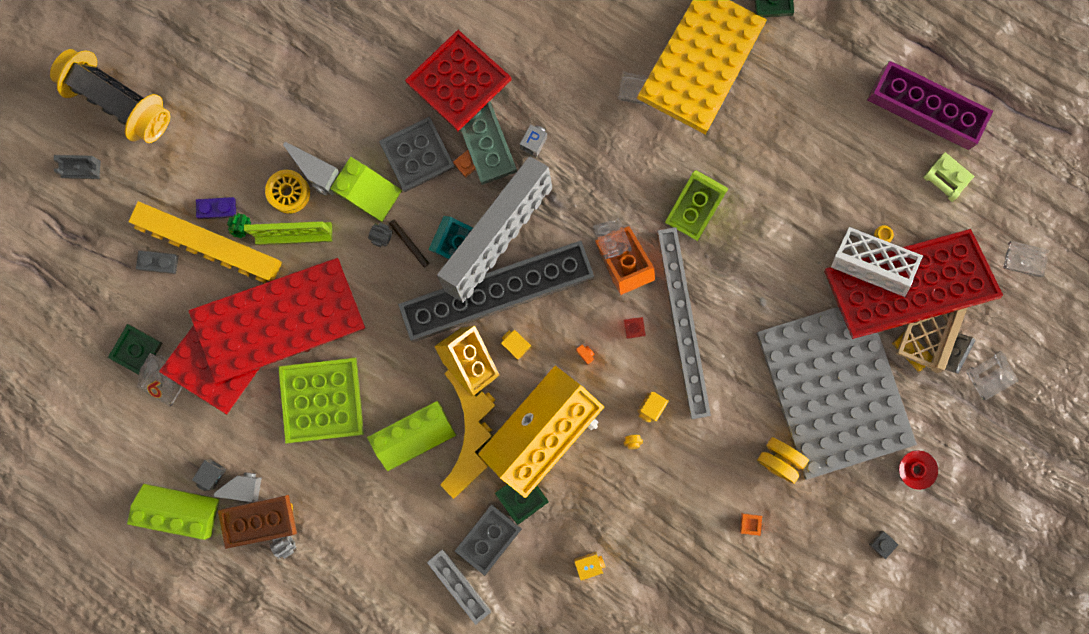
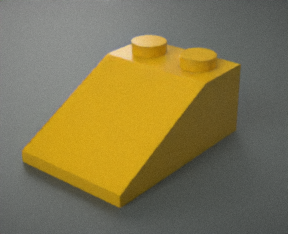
M475 326L461 327L434 346L443 364L471 396L477 394L500 376Z

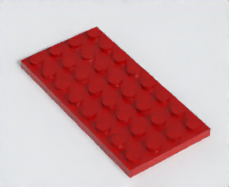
M971 229L902 247L923 255L911 287L905 297L831 267L826 268L824 271L852 339L997 300L1003 296ZM894 251L886 252L889 258L897 256ZM881 253L874 255L877 261L884 259ZM869 257L862 258V261L872 263ZM904 258L908 265L916 262L912 258ZM900 260L892 262L895 268L903 267ZM887 263L879 265L882 269L891 270ZM906 270L898 272L900 276L909 279Z
M338 258L188 310L216 384L365 329Z

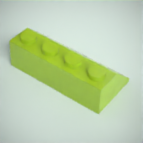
M436 401L367 438L380 462L387 471H390L457 435L440 402Z
M143 484L131 504L127 525L205 540L212 537L220 499Z

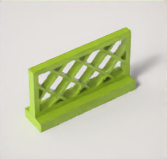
M331 222L244 225V231L255 237L256 245L332 242Z

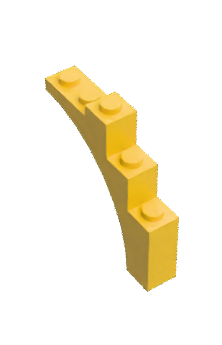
M448 370L444 374L452 383L460 398L465 422L464 441L458 461L451 473L440 484L454 499L488 467L487 463L476 451L493 436L490 433L492 429L485 422L481 424L480 421L496 406L493 403L496 399L489 392L485 394L483 391L478 396H471Z

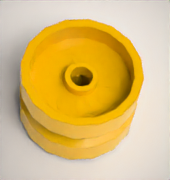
M771 437L766 446L774 455L768 452H761L757 461L774 475L795 484L799 474L791 465L798 469H804L809 460L789 445Z

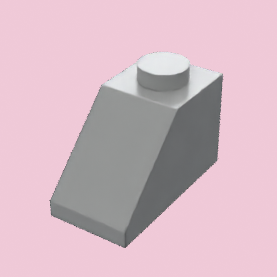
M244 472V475L236 476L214 493V497L247 502L258 501L262 478L256 477V473Z

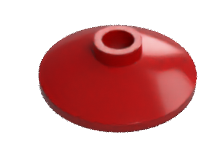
M920 450L911 451L901 459L899 475L908 487L917 490L926 489L936 481L938 465L929 453ZM915 466L919 468V471L917 473H914L913 468Z

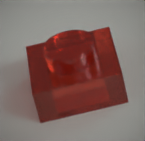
M643 317L623 320L626 339L646 336Z

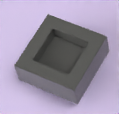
M881 531L869 544L884 559H887L898 546L884 531Z

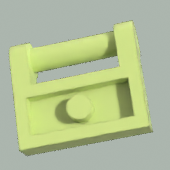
M946 152L939 157L923 176L926 181L929 180L944 192L951 202L960 195L963 189L975 177ZM935 172L938 173L942 178H944L948 183H950L955 189L952 190L948 185H946L942 180H940L936 175H934Z

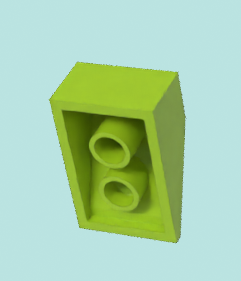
M352 157L349 158L330 188L334 194L383 222L402 192L397 186Z
M695 170L665 223L698 241L729 188Z

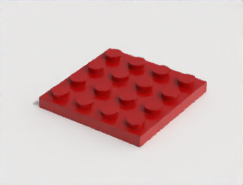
M458 29L405 79V83L455 130L459 131L512 79L508 73Z
M193 325L159 373L227 415L260 368L216 384Z

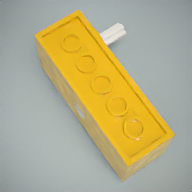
M555 365L478 455L500 479L526 498L587 427L590 430L598 427V421L595 417L604 406L579 383Z

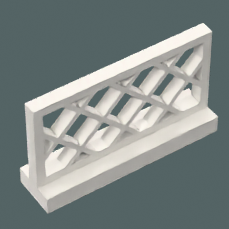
M849 227L831 268L905 297L911 287L923 255ZM850 234L858 237L860 241L852 243L849 238ZM874 243L878 249L870 250L867 244ZM863 245L866 252L858 254L855 247ZM851 249L853 255H847L842 253V251ZM886 251H894L897 256L889 258ZM881 252L884 259L877 261L873 254ZM869 256L872 263L862 261L861 258ZM909 257L916 260V262L908 265L904 258ZM900 260L903 267L895 268L892 262ZM887 263L891 270L882 269L879 265ZM906 270L909 279L900 276L898 272Z

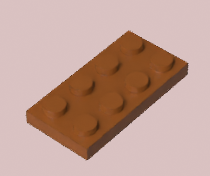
M289 495L218 510L225 549L297 534Z

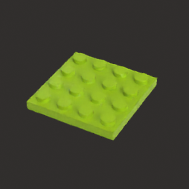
M357 358L279 366L285 444L364 435Z

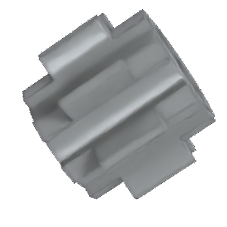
M291 536L272 539L273 542L270 543V549L278 559L281 557L285 559L294 553L293 550L296 546Z

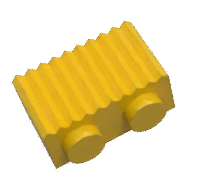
M655 392L647 393L648 396H645L646 399L641 403L642 406H639L640 409H637L638 413H640L638 417L646 422L657 421L668 403V400Z

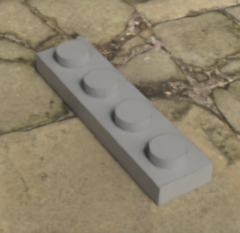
M443 549L427 561V564L475 625L491 613L489 607Z

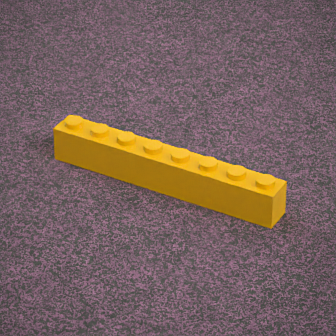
M139 201L128 221L134 224V229L145 233L148 230L152 232L151 236L160 240L163 237L169 239L168 243L176 247L184 245L187 247L186 251L196 255L197 252L203 253V258L212 262L215 259L222 261L220 265L229 269L232 266L239 268L238 272L249 276L251 273L256 276L255 280L262 283L275 280L282 264L276 258Z

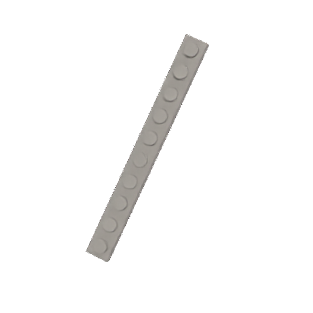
M677 228L658 230V241L690 418L708 417L711 414Z

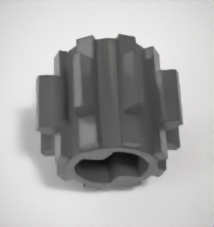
M375 223L369 232L368 239L371 240L373 245L380 248L382 245L386 247L389 244L393 231L389 229L388 225L383 223L378 225Z

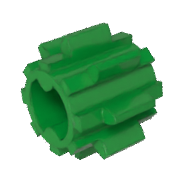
M240 213L234 214L233 218L229 217L227 226H229L228 233L235 238L245 237L249 233L244 231V225H251L250 218Z

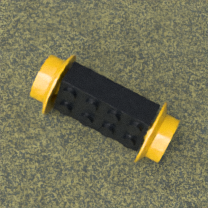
M68 49L62 52L53 62L50 78L57 84L58 93L64 98H72L78 94H83L87 97L86 100L94 105L98 104L105 113L118 117L117 120L125 125V136L128 140L134 142L142 139L147 143H152L165 132L170 121V113L163 108L162 98L156 94L144 98L97 67V58L91 51L77 52L73 49Z

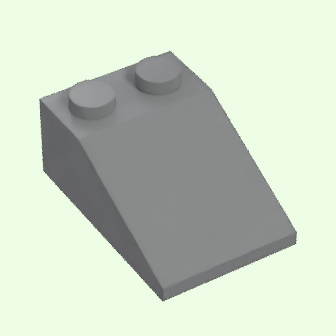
M284 142L283 146L312 183L311 187L324 196L327 194L333 196L334 192L330 188L340 174L338 169Z

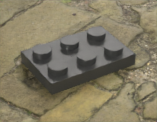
M491 504L456 548L455 552L485 576L522 528Z

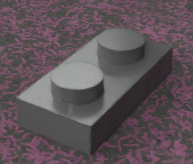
M138 250L136 269L176 274L179 255Z
M958 333L945 370L959 374L976 341L973 337Z

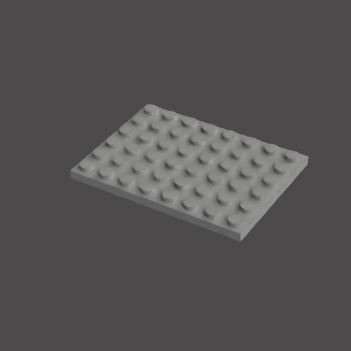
M839 307L756 332L794 448L809 460L805 468L802 469L806 480L917 445L878 332L852 339Z

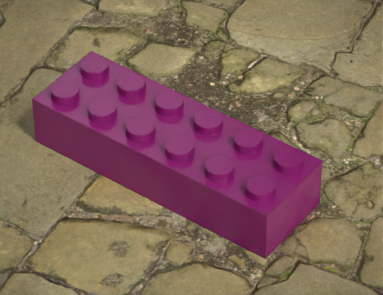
M889 61L882 68L867 101L967 150H970L979 143L993 113V110L892 61Z

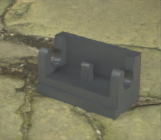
M54 155V161L59 166L54 168V171L61 176L60 178L100 179L101 161L97 158L83 155Z

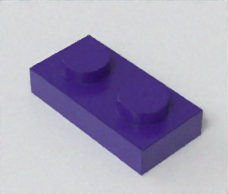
M234 197L196 199L197 219L233 218L234 214L236 215V199Z

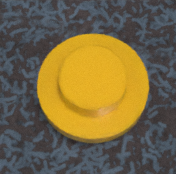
M882 225L876 228L874 237L890 243L894 233L890 227Z
M629 435L625 437L623 443L624 446L632 450L640 448L639 445L643 444V440L640 439V435Z

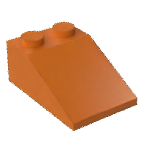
M630 226L595 240L611 279L620 295L655 280L654 267Z

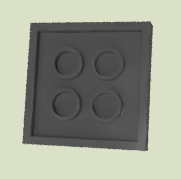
M430 116L379 141L404 192L455 168Z

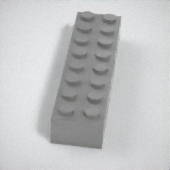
M530 156L437 274L446 293L462 303L466 298L471 297L476 285L484 280L485 273L496 264L498 256L506 251L508 243L518 235L521 226L529 221L531 213L534 209H538L543 197L551 192L552 182L548 166Z

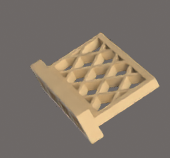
M967 308L949 312L948 316L947 314H942L946 323L941 328H938L935 317L920 320L914 324H907L896 354L931 368L930 371L935 373L945 371ZM930 320L935 330L926 333L922 323ZM918 325L922 335L914 338L911 328ZM936 332L939 342L932 346L928 335ZM924 337L928 348L920 350L915 340ZM909 342H912L916 351L913 354L903 351L905 345ZM930 350L933 356L931 363L924 360L922 352Z

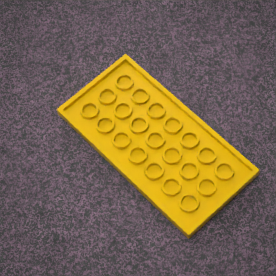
M693 0L639 92L637 99L706 135L767 19L730 0Z

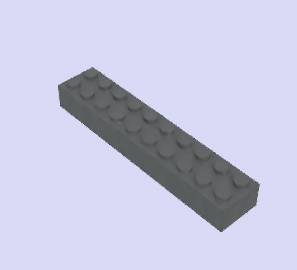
M580 240L486 273L484 280L474 288L471 297L466 298L463 303L446 293L444 289H440L398 305L409 338L412 342H416L593 280L594 274L583 243Z

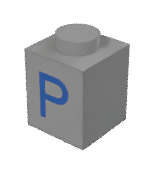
M530 124L520 143V149L537 157L547 139L546 130L541 126Z

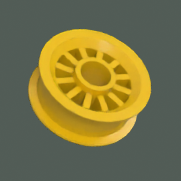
M286 169L274 173L268 179L265 194L268 202L280 212L291 214L302 210L307 205L310 199V187L299 173ZM287 188H292L291 193L285 196L284 191Z

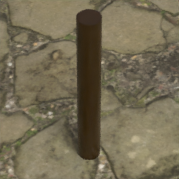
M392 220L389 223L391 228L424 268L430 264L396 220Z

